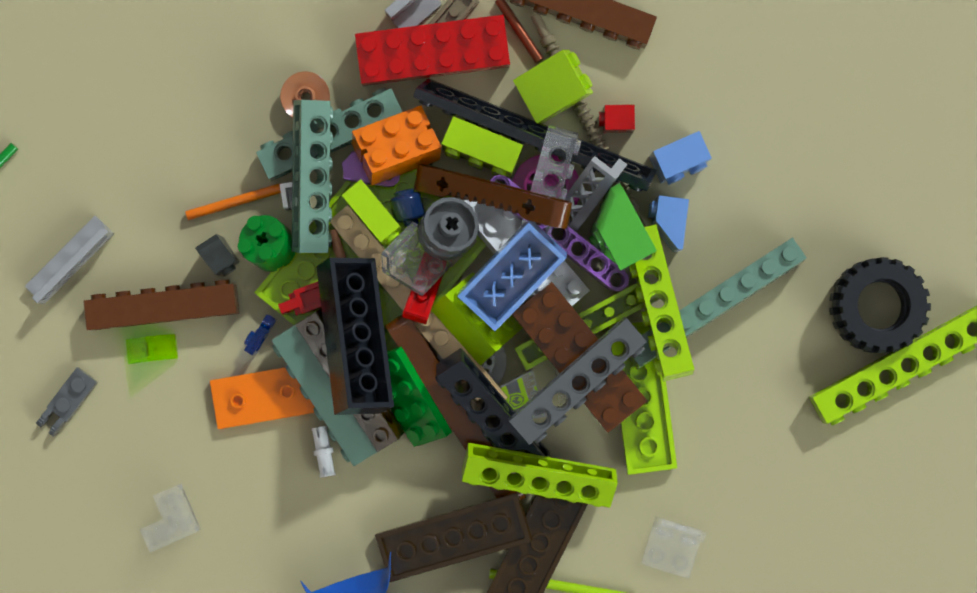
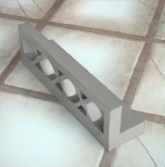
M594 156L563 199L572 202L570 213L573 220L569 219L568 226L575 232L579 230L627 166L625 162L618 159L613 167L610 168ZM592 168H596L605 177H595ZM582 183L590 184L593 192L585 191ZM572 197L580 198L582 205H575Z
M94 216L25 285L34 295L32 299L36 303L45 304L114 235L97 216Z

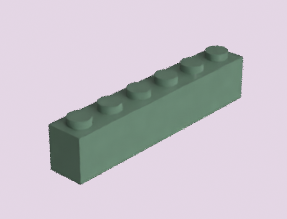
M294 325L272 339L274 352L278 357H283L287 363L286 369L293 379L296 378L300 383L302 395L307 400L310 399L315 406L313 408L314 413L319 420H324L328 426L327 432L334 442L337 441L341 446L343 458L347 462H351L353 466H356L377 453L353 414L334 415L330 378L297 327Z

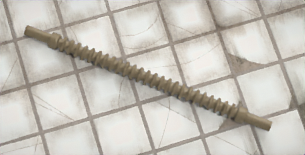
M540 13L531 16L541 37L540 43L543 48L547 49L545 53L549 54L550 57L558 53L559 45H555L556 39L553 34L550 35ZM583 100L575 104L574 111H578L577 117H581L580 123H584L583 129L588 131L586 136L591 137L589 142L609 150L610 147L605 146L606 140H602L603 134L598 132L600 128L595 126L597 121L592 120L594 115L589 114L591 109L586 108L588 103L583 102ZM622 181L614 182L612 187L618 183L621 184L643 226L646 227L639 214L640 208L638 204L633 202L635 198L630 196L632 191L627 190L628 184L625 185Z

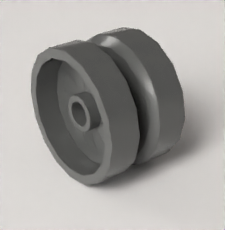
M449 197L434 202L425 212L419 223L418 238L422 248L433 258L443 261L454 260L462 256L477 238L479 230L478 216L474 209L461 199Z

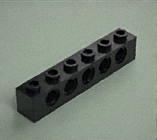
M461 348L436 364L435 378L440 387L446 388L451 393L454 403L457 406L461 405L466 410L469 420L480 426L484 437L488 441L492 440L496 448L518 452L519 450H526L523 452L550 457V451L541 441L537 444L533 441L529 445L512 426L508 418L515 413L514 409ZM459 380H465V381H467V382H465V383H459V382H457V381H459Z

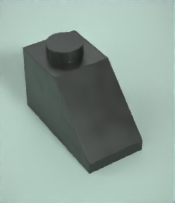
M215 234L195 247L216 275L223 274V276H226L237 269L235 265L239 263V260L224 237Z

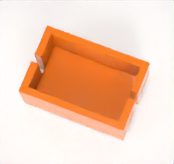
M421 105L352 131V146L360 163L363 162V169L371 186L418 168V164L428 165L440 160L442 146L433 128L430 129V122Z

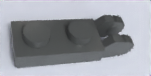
M76 367L48 404L47 409L37 420L36 424L42 427L48 422L51 415L55 413L60 418L52 425L49 431L51 436H55L65 422H69L98 384V381L79 367Z

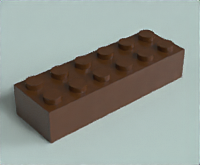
M552 281L546 283L525 300L512 314L559 373L598 340ZM600 358L595 359L591 365L594 372H601L605 367V362ZM623 370L616 375L611 373L604 379L606 384L595 393L592 390L585 396L587 399L584 403L607 433L647 402V399ZM576 376L572 380V387L574 389H581L585 385V378L583 376Z

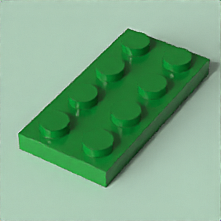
M402 346L387 351L394 407L391 410L413 447L447 437L452 431Z

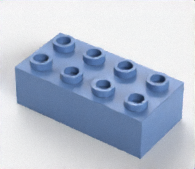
M527 220L462 287L457 297L496 331L566 259L567 252L535 222Z

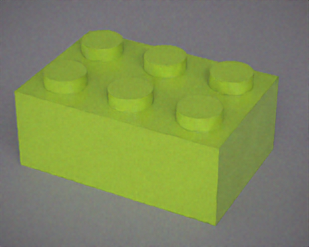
M454 116L442 141V149L445 151L446 156L458 161L460 157L468 160V165L476 169L482 170L485 167L491 170L493 176L504 175L510 178L523 150V145Z
M472 272L445 294L432 307L431 311L481 366L523 327L511 315L494 331L457 297L462 287L475 275Z

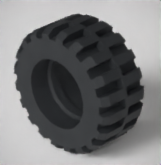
M886 257L872 258L854 264L841 274L842 277L839 280H836L833 286L835 287L834 293L830 294L829 301H832V308H829V312L834 317V322H832L834 328L839 329L841 332L840 336L844 341H849L851 346L856 349H862L864 352L887 353L899 351L902 347H908L913 343L914 338H919L923 333L921 328L923 325H927L929 318L926 317L927 311H931V303H927V296H930L929 290L924 289L922 283L925 281L921 275L916 276L914 274L915 269L910 265H903V261L891 260ZM874 282H883L892 286L901 302L900 315L897 321L885 329H875L866 325L858 311V299L861 291L867 285Z

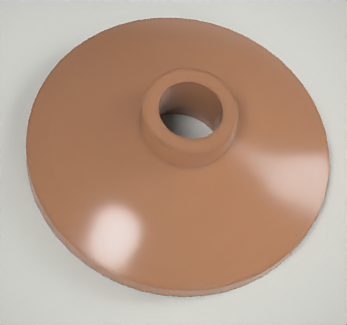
M302 71L291 75L284 82L280 93L281 104L292 118L293 100H302V95L305 93L310 94V100L330 101L328 85L319 75L313 72Z

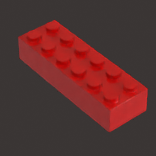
M504 14L355 34L361 84L363 86L510 67Z

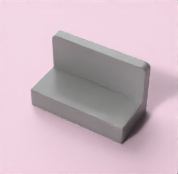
M396 0L385 9V13L397 28L418 26L442 4L440 0Z

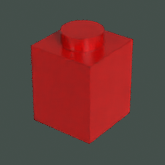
M604 105L603 112H599V127H603V133L634 132L635 105Z

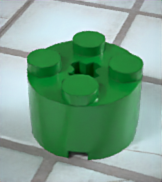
M269 215L252 216L241 230L237 246L238 250L244 258L261 270L267 272L277 271L283 265L287 266L294 258L296 252H292V231L276 218Z

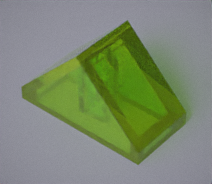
M176 334L126 339L128 364L178 359Z

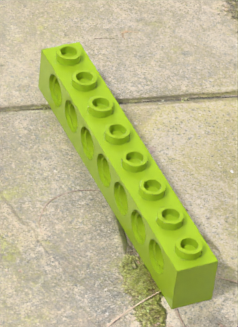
M977 305L914 339L913 343L908 347H902L899 351L890 352L809 396L822 423L835 425L845 419L843 415L850 411L855 414L867 407L865 403L872 399L877 402L887 397V391L894 387L899 390L909 385V379L916 375L918 378H921L931 373V367L938 363L940 366L946 365L954 360L953 355L959 352L965 354L975 349L974 344L977 343ZM970 323L976 326V333L973 336L967 333V326ZM949 334L955 340L951 348H948L945 344V338ZM927 346L933 351V356L929 360H926L923 356V350ZM905 358L911 362V368L907 372L901 368V362ZM883 370H886L890 376L889 381L885 384L881 383L879 375ZM861 382H865L868 386V391L863 396L857 391V387ZM839 394H843L846 397V404L841 408L835 403V399Z

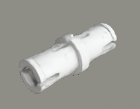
M327 426L312 428L316 449L313 452L314 456H317L320 478L336 475L331 454L334 451L333 447L330 448Z

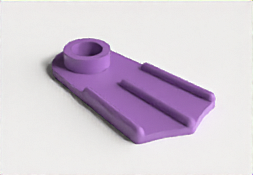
M352 151L342 162L343 179L358 182L361 179L365 184H370L363 169V162L360 163L356 152ZM400 175L375 185L393 187L399 182Z

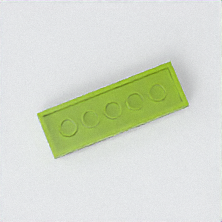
M643 322L631 323L641 335L650 330L649 326L644 327ZM621 341L614 342L611 346L613 355H620L624 351V344ZM657 357L638 370L629 358L623 362L626 366L622 370L647 399L644 405L620 423L627 475L677 468L666 381L663 382L662 375L657 376L654 360H657Z

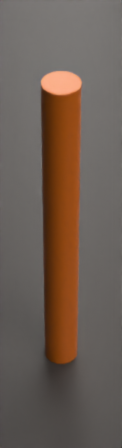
M281 183L185 211L188 220H192L280 194L279 184Z

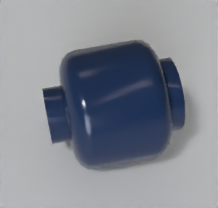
M413 188L395 192V197L390 200L395 221L398 223L403 222L404 227L418 224V219L425 214L420 193L414 192Z

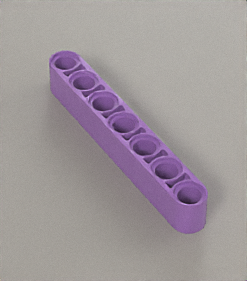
M497 175L490 179L493 182L500 180L505 185L520 188L504 175ZM512 213V214L515 215L518 219H520L522 222L525 223V222L527 221V220L523 219V218L519 215V213ZM543 224L538 225L567 252V257L605 288L610 291H621L627 287L629 283L628 274L624 270L620 271L617 264L569 226L566 229L561 228L563 230V237L557 241L551 234L554 227ZM575 242L580 243L583 247V251L579 256H575L571 251V246ZM595 257L599 258L602 262V267L597 272L591 268V261ZM614 273L621 276V283L618 287H614L610 282V278Z

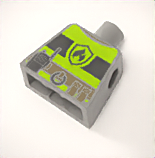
M533 370L499 386L508 396L506 401L515 412L539 392ZM538 410L533 414V418L547 416L543 410Z

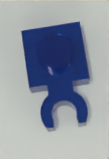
M267 314L260 327L255 332L251 331L244 341V344L247 345L244 351L252 356H256L277 319Z

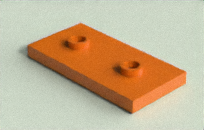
M286 367L210 380L218 429L314 413L313 408L315 406L310 399L307 400L302 395L300 383L296 378L293 379L289 375Z

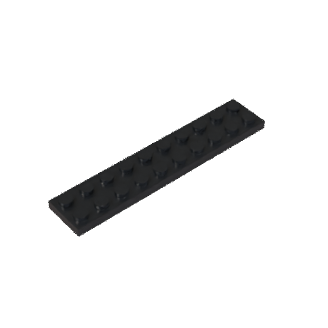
M430 78L416 87L413 95L414 98L419 99V103L428 107H433L434 105L441 108L442 112L447 115H459L465 118L466 122L476 126L479 124L486 126L489 131L495 134H506L517 143L533 145L535 150L541 153H553L563 162L580 164L582 169L587 167L594 156L610 168L613 167L618 159H621L627 166L615 182L622 181L627 183L628 187L635 191H647L657 170L544 124H537L534 120ZM592 168L594 173L595 171L600 172L596 168Z

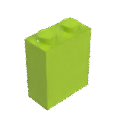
M570 50L559 51L513 80L537 124L545 123L593 94L590 88L592 87L590 78L581 72L578 66L580 61L574 52H570Z
M361 179L341 195L382 245L386 243L392 245L401 237L399 234L402 231L400 225Z

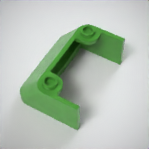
M618 183L611 187L603 198L590 230L592 236L588 237L591 245L617 264L621 271L637 261L648 257L657 250L621 184Z

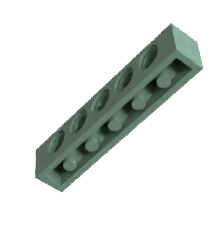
M385 87L378 89L372 93L373 97L365 101L363 98H360L350 103L351 107L344 111H341V109L333 111L330 127L336 128L337 133L333 138L330 154L352 144L353 130L403 112L392 88L388 90ZM372 106H379L382 112L380 116L373 118L368 115L369 109ZM351 116L359 118V124L355 128H348L346 126V120ZM315 120L310 123V129L314 133L318 129V124ZM293 130L282 136L283 140L276 143L274 141L264 143L260 146L261 150L256 152L270 181L293 172ZM313 145L310 149V155L315 158L318 151L316 146ZM283 148L291 149L292 154L288 160H280L279 152Z
M293 100L292 252L328 253V247L331 246L332 237L329 232V222L332 219V210L329 207V197L332 195V184L329 182V172L332 171L333 161L330 157V147L333 144V134L330 132L333 108L330 106V101ZM313 119L318 124V129L315 133L310 129V123ZM312 145H315L318 151L315 158L310 155ZM313 170L317 173V180L314 183L309 178ZM314 195L317 199V204L312 209L309 205V199ZM312 221H315L317 228L316 231L311 234L309 231V224Z

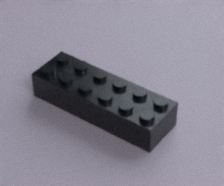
M328 258L317 265L316 268L334 415L382 413L393 408L394 401L375 258Z

